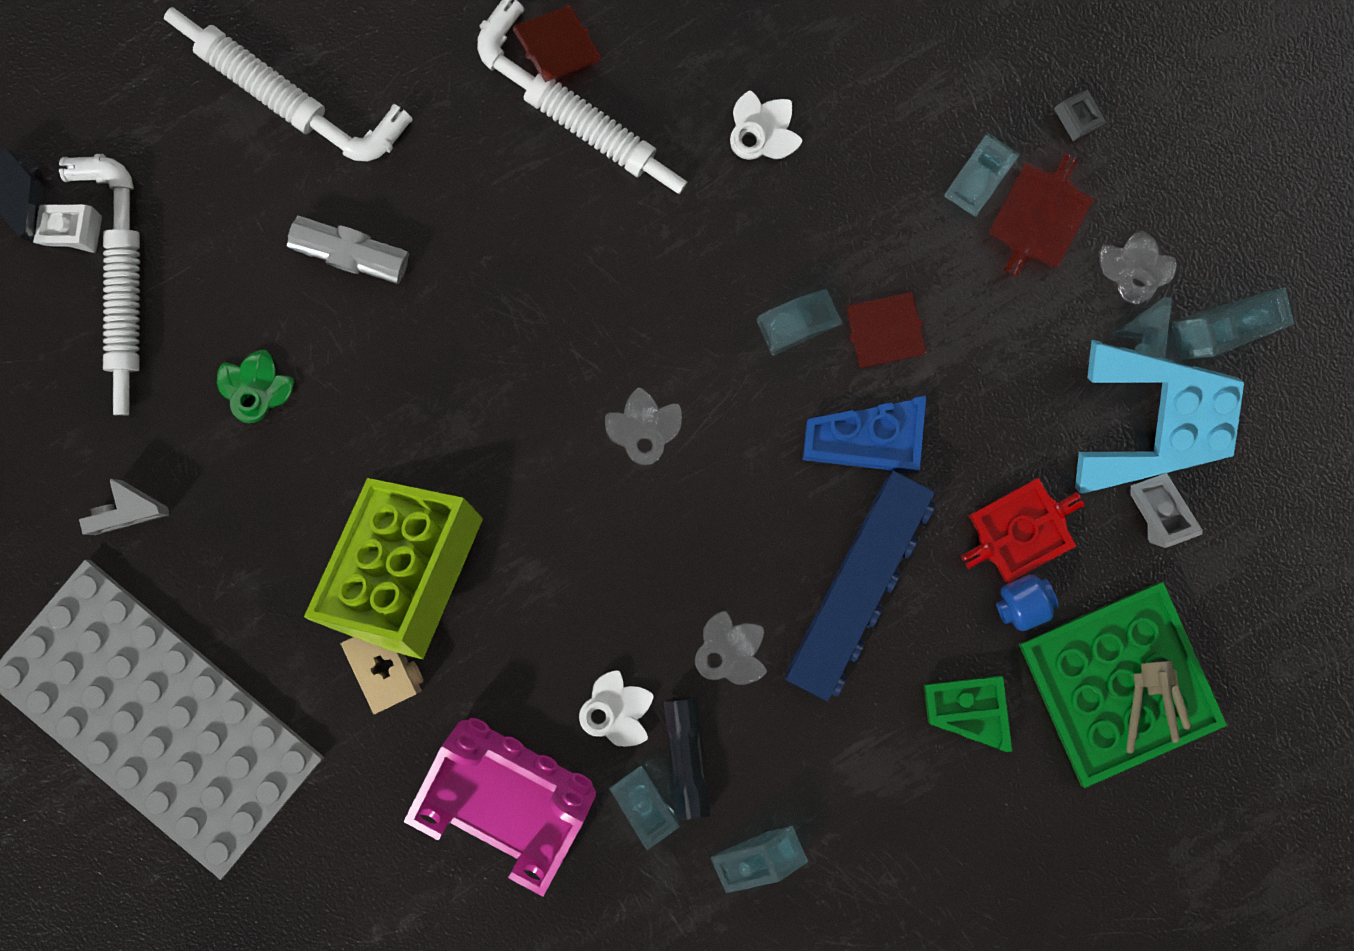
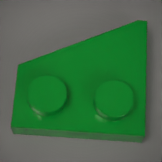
M1003 676L924 684L929 724L998 748L999 750L1012 752Z

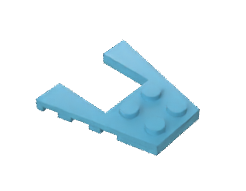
M1091 341L1087 378L1092 383L1162 382L1154 451L1079 452L1075 489L1079 493H1087L1234 456L1244 388L1242 380L1211 370L1178 364L1173 360L1140 354L1135 350L1106 345L1101 341Z

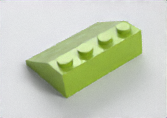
M367 478L304 617L386 650L423 659L483 518L462 497Z

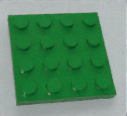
M1164 582L1153 584L1018 643L1079 783L1083 788L1227 726ZM1173 661L1174 670H1177L1178 684L1191 727L1187 730L1183 728L1173 699L1180 741L1178 743L1172 742L1163 695H1148V688L1144 687L1134 752L1129 754L1126 751L1135 690L1133 674L1142 673L1141 663Z

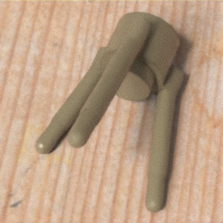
M1173 661L1141 663L1142 673L1133 674L1135 690L1126 751L1129 754L1133 753L1135 748L1144 687L1148 688V695H1163L1172 742L1178 743L1180 741L1173 699L1183 728L1187 730L1191 727L1178 684L1177 670H1174Z

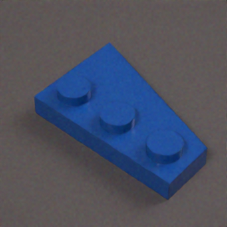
M926 396L916 397L910 401L895 404L893 402L881 404L875 408L855 412L851 410L808 419L806 422L802 460L918 473L921 462Z

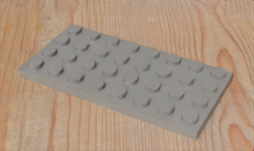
M91 560L83 561L0 659V694L220 880L229 873L325 758Z

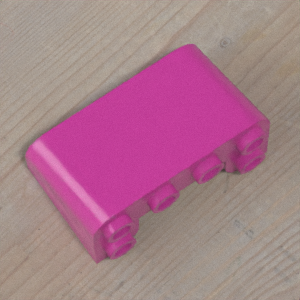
M470 718L469 720L458 722L441 746L404 822L437 840L440 839L449 823L461 828L518 859L508 878L544 896L596 797V791L592 786L591 780L586 776L572 773L560 767L554 759L546 755H538L525 748L517 739L508 736L504 737L491 730L485 722L476 718ZM420 815H427L433 818L437 824L425 821ZM524 870L534 872L540 880L529 877Z

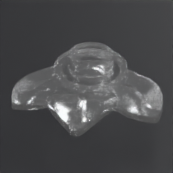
M1138 231L1133 234L1125 244L1124 249L1103 245L1100 250V264L1104 275L1118 283L1121 296L1130 303H1143L1150 300L1155 294L1157 287L1168 284L1176 273V259L1167 255L1159 256L1155 239L1145 231ZM1133 279L1140 280L1145 286H1136L1133 283Z
M637 388L627 400L624 414H606V432L613 442L626 447L628 456L634 462L641 465H649L661 457L664 444L678 435L682 421L681 409L679 404H670L658 410V406L652 397L643 389ZM640 440H650L653 445L651 451L648 453L640 452L637 448Z
M725 611L716 614L709 619L703 629L704 644L698 649L695 656L697 670L707 679L719 680L725 677L737 685H745L759 680L767 673V670L753 655L757 652L762 642L764 629L761 626L748 623L733 627L732 621ZM711 653H718L721 656L722 662L718 667H710L707 664V657Z

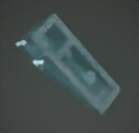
M1286 287L1197 312L1171 322L1179 357L1182 360L1219 355L1294 325Z

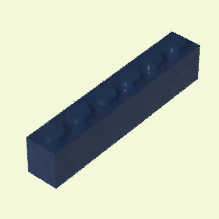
M895 471L888 473L784 675L785 680L827 702L831 694L836 697L839 695L847 679V676L842 673L848 661L855 662L864 647L865 641L860 638L866 626L873 627L882 612L883 607L878 605L884 591L890 593L899 579L901 572L897 571L896 568L902 556L909 558L916 546L918 537L913 534L919 523L926 524L936 506V503L931 501L935 494L934 491Z

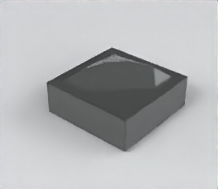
M1088 90L1061 102L1054 108L1072 141L1107 123Z

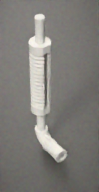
M501 0L487 21L483 20L480 24L481 31L478 36L477 50L482 62L491 71L494 69L498 70L527 91L524 95L526 102L537 109L541 107L540 111L542 113L547 112L546 115L548 117L553 116L552 119L554 121L559 120L558 123L560 125L565 124L564 127L566 129L571 128L570 131L573 134L577 132V137L583 136V141L589 140V145L595 144L594 148L596 150L601 148L600 152L602 154L607 152L606 156L608 158L613 156L612 160L614 162L619 160L618 164L620 166L625 165V169L638 178L645 171L680 194L688 182L653 158L656 153L655 147L644 140L639 142V136L634 137L633 132L628 133L627 128L622 129L620 123L616 125L614 119L610 121L608 115L604 117L602 111L598 113V108H592V104H586L584 99L580 100L579 95L574 96L573 91L568 92L567 87L562 88L560 82L556 84L555 79L544 71H541L534 77L503 56L504 51L501 49V46L507 39L505 34L519 15L523 13L524 7L517 0H514L513 4L511 0Z
M173 7L169 8L164 15V20L195 42L193 53L212 67H215L216 70L221 71L223 75L233 80L234 83L239 84L241 88H244L246 92L256 97L257 100L262 101L264 105H268V108L274 109L275 113L285 118L287 122H291L302 133L308 134L313 129L342 149L344 156L354 161L368 162L381 157L385 152L390 153L393 149V143L408 124L413 121L406 111L400 112L401 108L393 104L390 111L373 132L369 130L364 138H351L323 117L325 108L322 104L309 97L307 93H303L300 88H296V85L284 79L277 71H273V68L268 67L266 63H262L259 58H255V55L250 54L248 50L238 45L236 41H232V38L226 37L225 33L214 25H209L203 30Z
M95 154L94 157H62L59 165L67 166V169H59L60 177L64 182L96 180L97 184L108 183L109 188L114 190V229L103 232V247L107 249L103 252V255L106 256L103 262L107 264L103 266V269L107 271L103 274V277L107 278L103 281V284L107 286L103 288V291L108 293L103 296V299L107 300L103 303V306L107 308L103 310V313L107 315L103 317V321L107 322L103 325V328L107 329V331L103 332V335L107 337L103 339V343L107 344L103 347V350L107 351V353L103 354V370L113 372V415H129V372L139 371L140 355L135 353L140 350L139 347L135 346L140 343V340L136 339V337L140 336V333L136 331L140 329V326L135 324L140 321L136 317L140 314V311L136 310V308L140 307V304L136 302L140 300V297L136 295L140 292L136 288L140 285V282L137 281L140 275L136 273L140 271V268L136 266L140 263L136 259L140 256V253L136 251L140 249V233L130 230V191L134 189L132 178L122 164L114 159L106 158L104 154Z

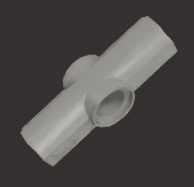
M297 215L288 234V248L308 256L326 260L327 264L347 272L359 274L360 271L399 284L407 268L408 251L371 240L370 236L348 227L338 226L335 228Z

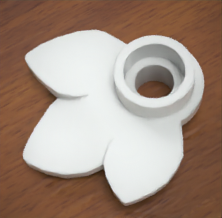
M748 91L741 96L733 110L736 127L731 133L730 144L734 153L743 159L751 160L761 155L772 159H781L795 152L801 145L802 139L794 132L787 130L792 115V102L788 99H779L761 105L759 99L752 91ZM746 135H751L756 139V144L752 147H747L743 144L742 138Z
M618 670L608 672L595 682L592 698L582 706L579 713L580 724L588 734L592 736L606 735L617 746L627 747L641 744L648 739V736L638 719L650 707L653 694L641 687H623V679ZM601 709L606 713V720L603 723H595L592 720L591 714L594 710Z

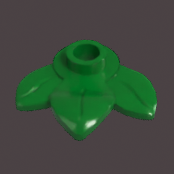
M263 349L250 354L242 362L241 367L227 362L222 363L217 374V385L219 392L226 399L230 400V409L233 415L241 422L255 423L265 417L269 408L282 405L288 400L293 391L294 379L289 376H276L274 361L271 355ZM249 398L255 399L253 406L243 407L245 400Z

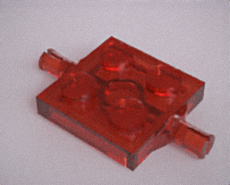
M1063 155V159L1055 174L1042 172L1027 163L1022 167L988 234L1007 243L1014 250L1006 267H1004L1006 273L1009 274L1012 271V276L1019 277V273L1027 258L1038 259L1055 269L1059 267L1094 198L1078 191L1068 181L1076 165L1079 163L1076 158L1070 161L1072 156Z

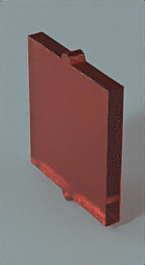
M570 6L520 23L513 28V31L526 50L525 57L532 60L545 82L599 62L601 59L599 52L588 36L589 30L582 27Z
M912 292L846 307L852 332L849 340L854 342L860 368L926 354L920 329L923 321L918 319Z

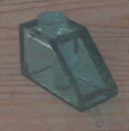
M827 289L793 299L759 315L757 324L772 356L841 325L842 321Z
M793 826L765 832L711 857L726 893L779 882L808 862Z

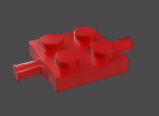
M1039 478L1028 482L968 515L979 534L981 545L961 554L962 560L967 561L964 564L968 569H971V567L989 559L997 566L1005 583L1014 581L1076 547L1067 530L1065 516L1084 507L1083 500L1068 506L1081 498L1075 492L1057 503L1047 494Z

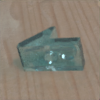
M987 132L944 196L976 217L1020 154Z
M1163 297L1154 302L1112 335L1142 339L1141 344H1137L1135 351L1156 358H1165L1172 298Z
M642 766L609 788L647 850L680 827L676 813L664 801Z

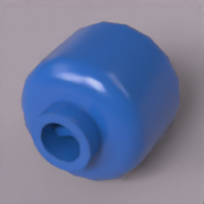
M1034 574L1027 575L1002 586V600L996 603L1005 624L1012 622L1014 627L1020 631H1026L1050 621L1054 616V608L1058 607L1056 595L1049 581L1046 578L1041 580Z

